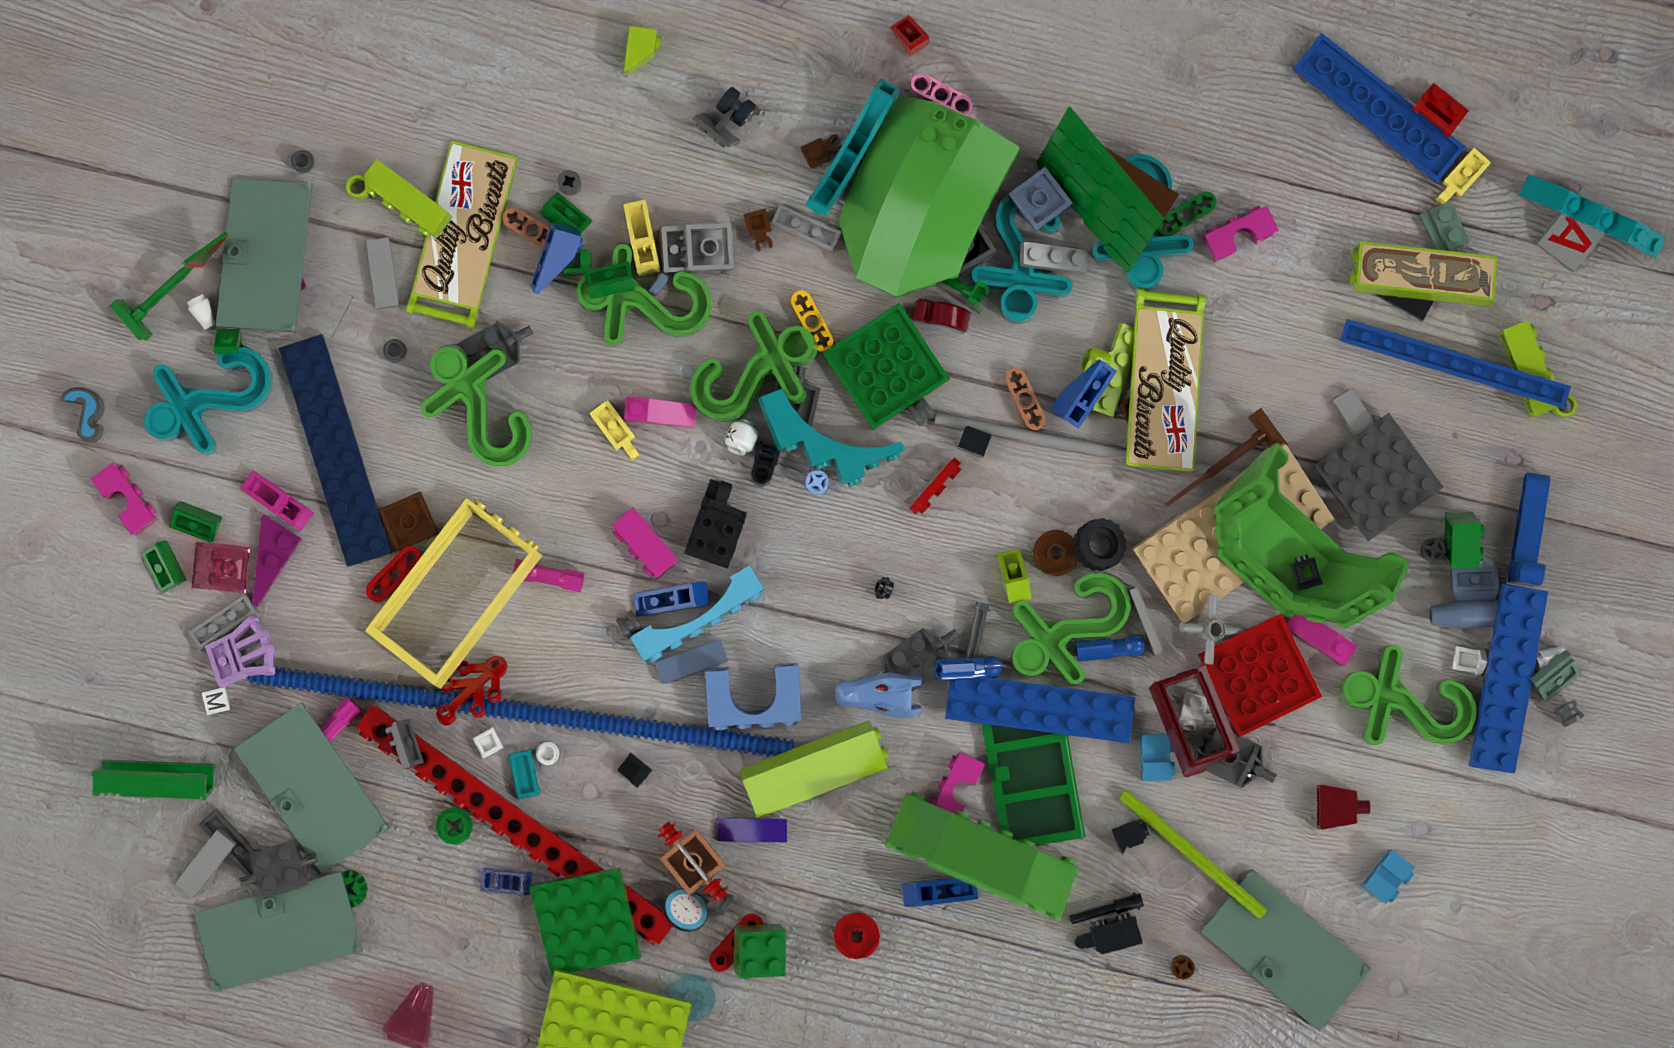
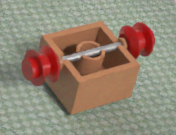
M668 821L658 829L660 834L657 837H664L666 839L665 846L673 844L674 847L660 858L661 861L689 895H692L705 884L703 894L709 893L712 896L709 902L715 900L718 903L727 895L725 890L728 887L722 888L720 885L721 878L714 880L712 878L727 866L726 863L698 829H695L686 838L681 840L683 830L677 831L674 828L676 822L671 824Z

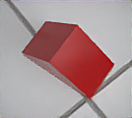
M910 15L890 27L909 57L929 45L930 38L928 34Z

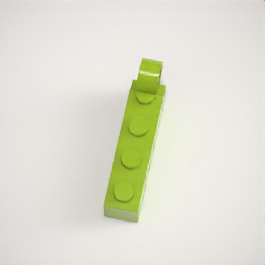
M377 159L364 174V177L354 175L346 183V190L352 198L364 200L369 195L375 197L377 194L383 199L381 203L391 211L394 208L400 211L399 217L408 224L412 221L419 226L417 230L427 238L429 235L437 238L453 217L449 212ZM358 181L364 182V191L360 194H354L352 191L353 185Z
M1529 320L1498 332L1512 369L1554 380L1551 369L1547 368L1544 359H1546L1545 352L1542 346L1537 344L1536 338L1538 335L1536 328L1533 324L1530 325ZM1570 394L1567 398L1571 404V409L1568 413H1562L1556 406L1523 397L1530 418L1550 411L1559 418H1566L1573 415L1577 409V401Z

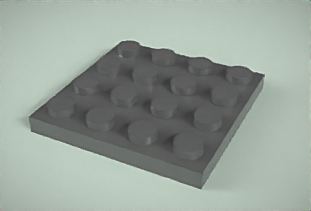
M1387 413L1314 466V469L1367 541L1373 539L1443 488V485L1390 413Z

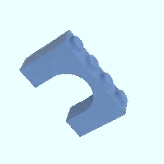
M798 663L775 664V698L769 706L759 711L742 709L734 702L730 692L729 667L706 668L705 678L709 727H714L715 730L728 729V726L737 725L738 729L750 728L751 724H760V727H772L774 723L783 722L784 726L797 725V721H802Z

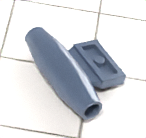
M1498 567L1452 568L1450 570L1451 590L1457 601L1430 606V624L1452 628L1494 627L1498 600H1495L1500 590Z

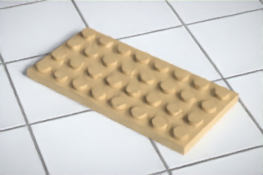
M1283 443L1280 446L1287 451L1289 460L1285 466L1279 469L1280 493L1315 525L1322 529L1335 519L1288 446ZM1245 470L1132 548L1181 623L1188 622L1208 608L1209 594L1218 595L1219 600L1245 582L1218 557L1217 549L1219 545L1215 529L1217 520L1214 514L1215 504Z

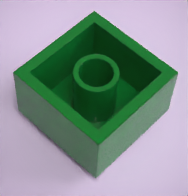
M1445 512L1444 543L1446 553L1444 558L1451 569L1480 568V561H1483L1484 550L1483 547H1480L1481 538H1484L1485 529L1473 512Z
M781 924L734 926V972L740 979L786 976V930Z

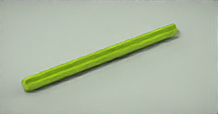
M1125 790L1120 795L1119 799L1253 915L1259 919L1264 916L1267 909L1134 794L1129 790Z

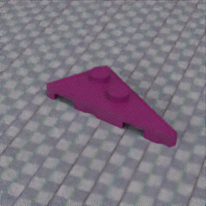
M265 515L261 518L252 604L259 607L302 538Z

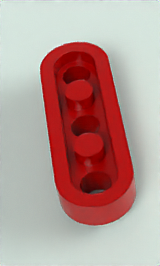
M954 457L910 506L909 510L915 515L918 512L923 514L931 505L928 502L933 495L938 497L944 491L946 480L949 477L953 480L962 470L959 468L961 462Z
M413 546L403 548L367 584V597L374 602L385 601L422 557V552ZM410 554H414L415 561L410 563L407 558ZM394 570L399 572V576L396 579L391 577V573ZM376 587L382 588L381 595L375 594Z
M749 913L736 926L747 925L749 921H754L756 925H761L763 920L759 915ZM734 928L710 954L709 964L715 971H726L734 963V946L732 945ZM718 956H723L725 958V963L721 965L716 962V958Z

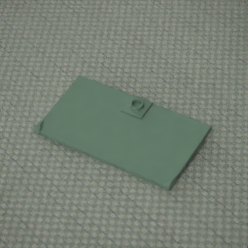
M232 179L226 231L228 237L224 244L216 327L296 332L312 183Z
M303 702L297 704V706L234 748L308 855L316 853L318 862L314 864L321 874L390 828L310 715Z
M1251 869L1239 885L1267 909L1264 916L1260 919L1257 918L1230 895L1200 933L1320 1032L1361 979L1369 972L1370 967Z
M342 872L307 881V886L265 900L262 899L260 894L194 913L214 992H220L231 987L363 952Z

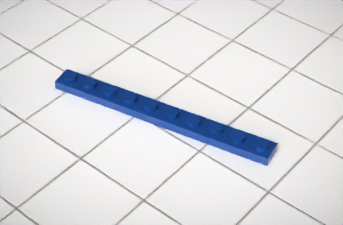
M1349 319L1346 320L1340 342L1563 409L1571 386Z

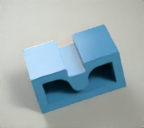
M1167 734L1140 735L1141 781H1171V776H1175V762H1170V752H1174Z
M1389 849L1361 886L1382 903L1387 904L1388 901L1392 903L1400 893L1397 888L1402 882L1407 884L1414 875L1412 871L1415 867L1394 850Z

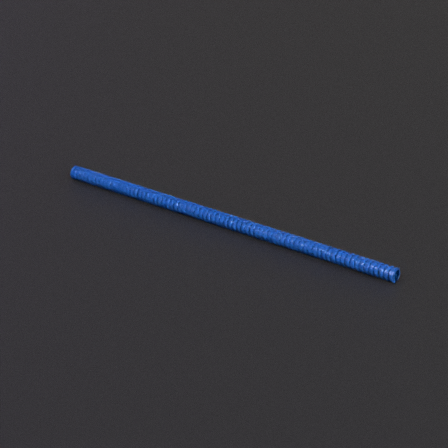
M254 663L250 665V667H258ZM275 667V675L248 676L249 684L256 682V685L263 683L264 686L270 684L271 687L277 685L278 688L285 686V689L292 687V690L299 688V691L304 689L307 692L313 690L314 693L321 691V694L328 692V695L335 693V696L342 694V697L349 695L350 698L356 696L357 699L364 697V700L371 698V701L378 699V702L383 700L386 703L392 701L393 704L400 702V705L407 703V706L414 704V707L421 705V708L428 706L429 709L435 707L436 710L442 705L450 704L458 696L457 692L451 694L449 692L444 693L442 690L436 692L435 689L429 691L428 688L422 690L421 687L415 689L414 686L408 688L406 685H402V687L399 684L394 686L392 683L387 685L385 682L378 683L375 680L371 682L368 679L365 682L361 678L358 681L356 678L351 680L349 677L342 678L339 675L335 677L332 674L328 676V674L324 673L321 675L318 672L313 674L311 671L306 673L304 670L299 672L297 669L292 671L290 668L285 670L282 667L280 669ZM471 696L457 710V713L464 711V714H468L470 706L474 703V697ZM485 696L483 699L486 717L492 715L493 718L499 716L500 719L506 717L508 720L514 718L515 721L521 719L522 722L528 720L529 723L535 721L536 724L542 722L543 725L549 723L551 726L556 724L558 727L563 725L565 728L570 726L572 729L577 727L579 730L585 728L587 731L592 729L594 732L599 730L601 733H605V731L608 734L613 732L615 735L620 733L625 737L627 734L632 738L637 736L639 739L644 737L646 740L651 738L653 741L658 739L660 742L663 739L667 743L670 740L675 744L680 742L682 745L687 743L689 746L694 744L696 747L702 745L701 747L703 748L709 746L710 749L716 747L717 750L723 748L724 751L730 749L731 752L737 750L738 753L745 751L746 754L752 752L753 755L759 753L760 756L766 754L767 757L770 755L774 757L792 750L795 744L793 739L786 741V738L779 740V737L772 739V736L765 738V735L758 737V734L751 736L750 733L743 735V732L736 734V731L729 733V730L722 732V730L715 731L714 728L708 730L707 727L700 729V726L693 728V725L686 727V724L679 726V723L672 725V722L665 724L664 721L657 723V720L650 722V719L643 721V718L636 720V717L629 719V716H625V718H622L621 715L614 717V714L607 716V713L600 715V712L593 714V711L586 713V710H582V712H579L578 709L571 711V708L564 710V707L557 709V706L550 708V705L543 707V704L536 706L535 703L529 705L528 702L522 704L521 701L514 703V700L507 702V699L493 703L486 699ZM481 708L475 709L474 712H479Z

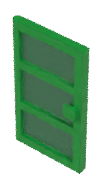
M981 724L999 830L1002 829L1012 833V839L1021 842L1023 838L1035 843L1034 846L1085 838L1068 735Z

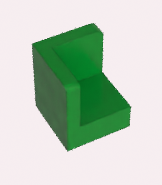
M581 249L580 252H576L575 258L563 269V275L583 276L584 271L591 270L590 250Z

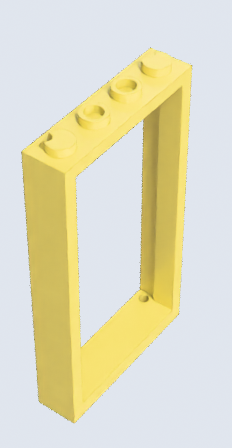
M467 498L464 500L365 630L375 640L440 689L543 556L537 552L539 546L529 539L526 542L520 539L521 533L511 525L508 529L503 526L504 520L494 512L491 516L484 511L487 507L477 499L474 502ZM476 513L526 551L528 555L436 674L383 631L471 515Z

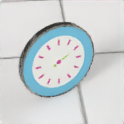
M680 888L670 892L664 900L663 912L665 918L674 928L680 931H696L705 924L708 918L706 902L696 892L689 895L684 888Z

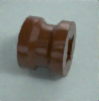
M1180 955L1171 961L1170 970L1175 977L1185 980L1194 974L1195 964L1189 957Z

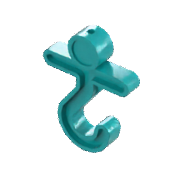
M1141 154L1124 158L1172 190L1173 183L1170 173L1161 161L1150 155ZM1153 234L1129 273L1125 271L1126 280L1129 285L1134 289L1144 288L1145 291L1152 290L1158 285L1163 276L1164 268L1159 258L1188 255L1194 245L1193 239L1188 235L1156 237ZM1101 241L1095 243L1091 252L1094 260L1097 262L1115 261L1103 248L1105 245Z
M1007 194L997 209L995 228L1013 261L1012 266L1009 269L977 266L972 271L971 281L974 285L979 280L987 284L988 288L1006 290L1000 301V312L1008 322L1023 324L1034 316L1037 308V297L1035 294L1066 297L1071 292L1072 282L1064 276L1042 274L1038 268L1020 266V244L1025 242L1014 223V216L1019 210ZM1059 215L1041 227V230L1046 234L1055 233L1060 224Z
M239 347L238 353L218 354L217 362L223 369L233 370L241 367L250 371L252 376L251 384L242 392L183 388L171 368L163 364L157 365L153 370V377L168 403H157L147 410L144 416V425L147 432L158 440L171 441L179 437L183 429H185L200 453L204 455L213 454L217 445L202 420V414L207 410L246 413L257 409L267 400L272 390L273 375L269 364L257 352L246 347Z

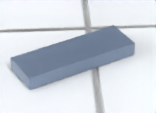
M720 639L657 661L655 665L662 684L706 668L728 662Z

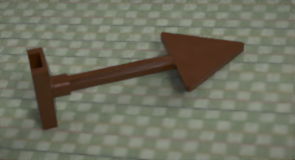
M1262 408L1248 417L1257 429L1256 432L1251 434V438L1207 469L1202 477L1165 503L1167 507L1204 480L1214 477L1256 445L1260 446L1266 441L1269 447L1275 443L1279 445L1285 443L1288 446Z

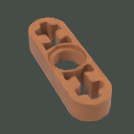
M517 208L507 209L503 214V222L506 227L543 249L546 240L542 239L541 243L538 240L542 238L544 230L549 232L550 228ZM518 214L517 218L524 223L522 231L518 230L521 227L520 224L516 222L509 224V215ZM535 224L539 226L540 232L537 236L531 237L527 234L529 225Z
M1012 368L1006 373L1005 383L1025 426L1031 431H1038L1045 424V415L1025 372L1020 368ZM1014 372L1022 377L1019 380L1021 387L1024 384L1027 386V388L1019 390L1016 394L1014 393V390L1018 389L1016 383L1009 381ZM1022 393H1028L1031 396L1032 402L1030 405L1023 406L1019 403L1018 398ZM1035 405L1037 409H1034L1033 413L1035 417L1040 416L1041 418L1038 422L1039 426L1030 424L1031 415L1029 412L1025 415L1023 410H1029Z

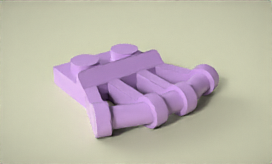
M255 615L245 619L231 634L205 646L220 688H224L241 679L245 680L248 676L275 675L273 658L276 650L274 645L270 643L269 639L271 636L269 631L265 630L258 623L259 619ZM249 629L256 633L237 642ZM261 642V648L242 656V650ZM264 657V666H245L257 659Z

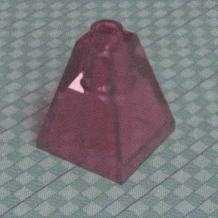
M420 982L419 985L414 986L383 1026V1038L410 1048H429L434 991L431 985Z

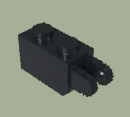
M1129 913L1117 915L1116 920L1107 922V919L1094 921V926L1089 927L1090 932L1081 934V936H1077L1074 940V944L1078 949L1094 947L1102 955L1143 944L1136 916H1130Z

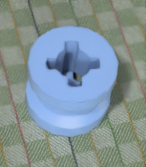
M820 470L810 472L806 478L807 489L813 494L824 493L828 488L827 475Z

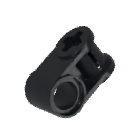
M760 440L754 457L755 461L751 478L756 486L765 487L772 480L781 450L778 451L777 447L763 444V441ZM765 470L768 473V478L764 481H759L755 477L756 472Z

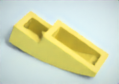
M646 199L623 204L638 277L661 272Z

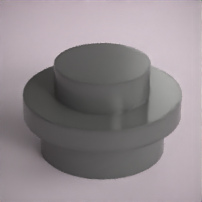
M299 150L293 154L291 165L295 171L307 173L314 166V157L306 150Z
M398 339L387 341L383 347L385 358L391 362H399L406 355V346Z

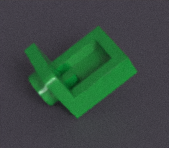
M240 328L217 329L214 342L215 354L238 353L239 347L243 345Z

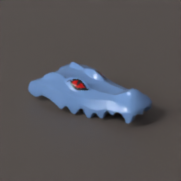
M887 672L879 673L877 676L868 675L865 678L861 677L858 681L846 682L840 680L835 688V700L839 706L859 707L895 718L916 716L921 714V706L911 705L912 687L920 686L922 684V677Z

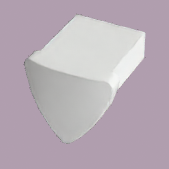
M1455 646L1451 669L1474 673V676H1480L1487 665L1486 651L1482 648L1475 650Z

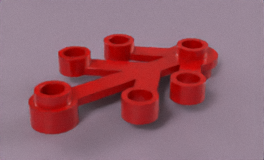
M493 656L486 663L469 664L463 660L456 668L460 676H467L469 673L482 674L477 678L452 680L450 677L447 680L450 684L441 688L442 691L449 692L452 689L465 690L450 704L442 705L438 708L436 716L439 723L444 726L453 724L456 720L455 711L473 695L474 703L470 706V712L474 718L483 717L485 715L483 706L484 684L490 679L491 688L487 690L488 699L493 703L499 702L502 698L500 678L506 674L508 669L506 660L501 656ZM463 666L467 667L465 670H460ZM493 693H498L495 697H491ZM481 708L479 712H474L475 709Z

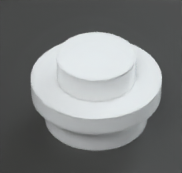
M544 742L536 750L538 761L544 765H552L559 758V749L552 742Z

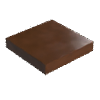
M421 491L378 509L396 552L439 534Z

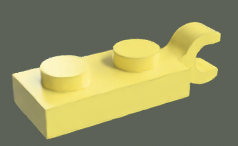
M1473 148L1442 182L1447 188L1436 200L1443 204L1453 194L1461 197L1491 162L1477 149Z
M608 400L589 413L616 451L623 447L632 461L640 456L630 442L636 437Z

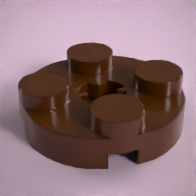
M1050 530L1043 533L1035 542L1033 548V559L1036 566L1044 574L1051 576H1061L1070 572L1078 561L1077 556L1074 554V538L1061 530ZM1057 546L1058 549L1061 548L1062 554L1059 555L1060 559L1055 560L1054 556L1051 558L1049 552H1052V547Z

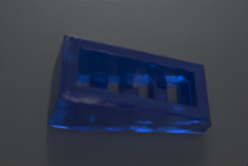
M482 868L481 891L522 896L530 895L529 886L531 885L532 872ZM491 874H494L493 887H490ZM500 875H503L502 888H500ZM510 876H513L512 888H509Z

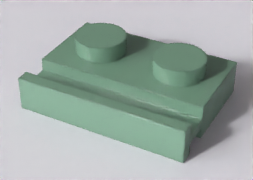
M1450 201L1419 215L1435 250L1452 251L1470 242Z
M1564 650L1531 677L1530 680L1534 683L1533 685L1540 698L1544 702H1548L1580 676L1581 672L1575 660L1572 659V655L1567 650Z

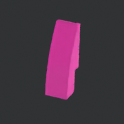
M254 470L240 488L299 531L303 530L314 514L309 508Z

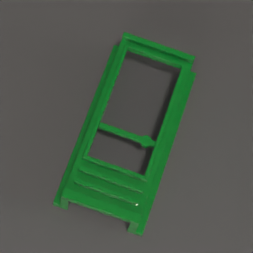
M103 760L102 770L92 771L93 796H99L101 793L107 796L109 793H112V796L119 794V796L176 799H200L202 797V800H206L214 790L215 764Z

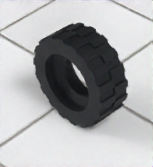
M1100 518L1098 520H1091L1079 527L1078 532L1074 535L1073 542L1074 554L1077 556L1079 563L1081 562L1085 568H1090L1092 571H1103L1120 563L1127 549V541L1123 530L1119 528L1120 526L1113 523L1110 519ZM1094 534H1103L1108 538L1110 549L1106 555L1098 556L1091 551L1089 543Z

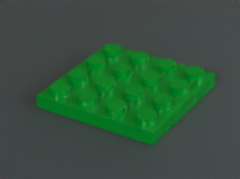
M900 303L822 353L872 430H875L950 380Z
M620 867L531 884L529 886L551 976L554 975L556 969L574 972L638 960L642 957Z

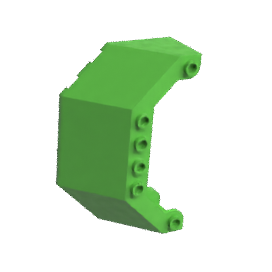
M1275 443L1261 452L1215 504L1214 514L1217 520L1215 529L1219 545L1217 549L1218 557L1283 616L1293 618V615L1306 617L1307 621L1323 624L1325 621L1338 623V627L1348 628L1394 601L1410 564L1396 553L1390 552L1379 558L1347 553L1280 493L1279 469L1287 464L1289 455L1284 448ZM1308 554L1309 559L1315 557L1323 584L1297 591L1290 564L1295 563L1294 558ZM1309 565L1300 567L1303 579L1312 576Z
M912 791L911 795L906 793L884 844L886 847L902 852V854L918 860L920 856L926 859L924 864L1023 907L1028 903V908L1047 915L1057 921L1061 920L1078 867L1074 866V860L1063 855L1060 860L1033 848L1035 843L1022 838L1021 842L1012 839V833L1002 829L997 833L990 830L991 824L978 820L976 824L968 820L970 815L958 810L956 814H953L924 801L925 796L914 791Z

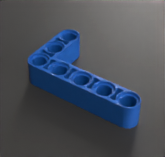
M1530 472L1525 473L1508 572V583L1534 587L1543 583L1545 564L1537 562L1550 488V476Z

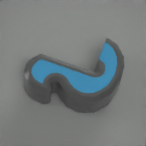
M74 387L65 391L60 400L82 404L77 435L86 442H97L101 439L104 431L102 426L96 424L104 414L103 399L98 393L83 387Z

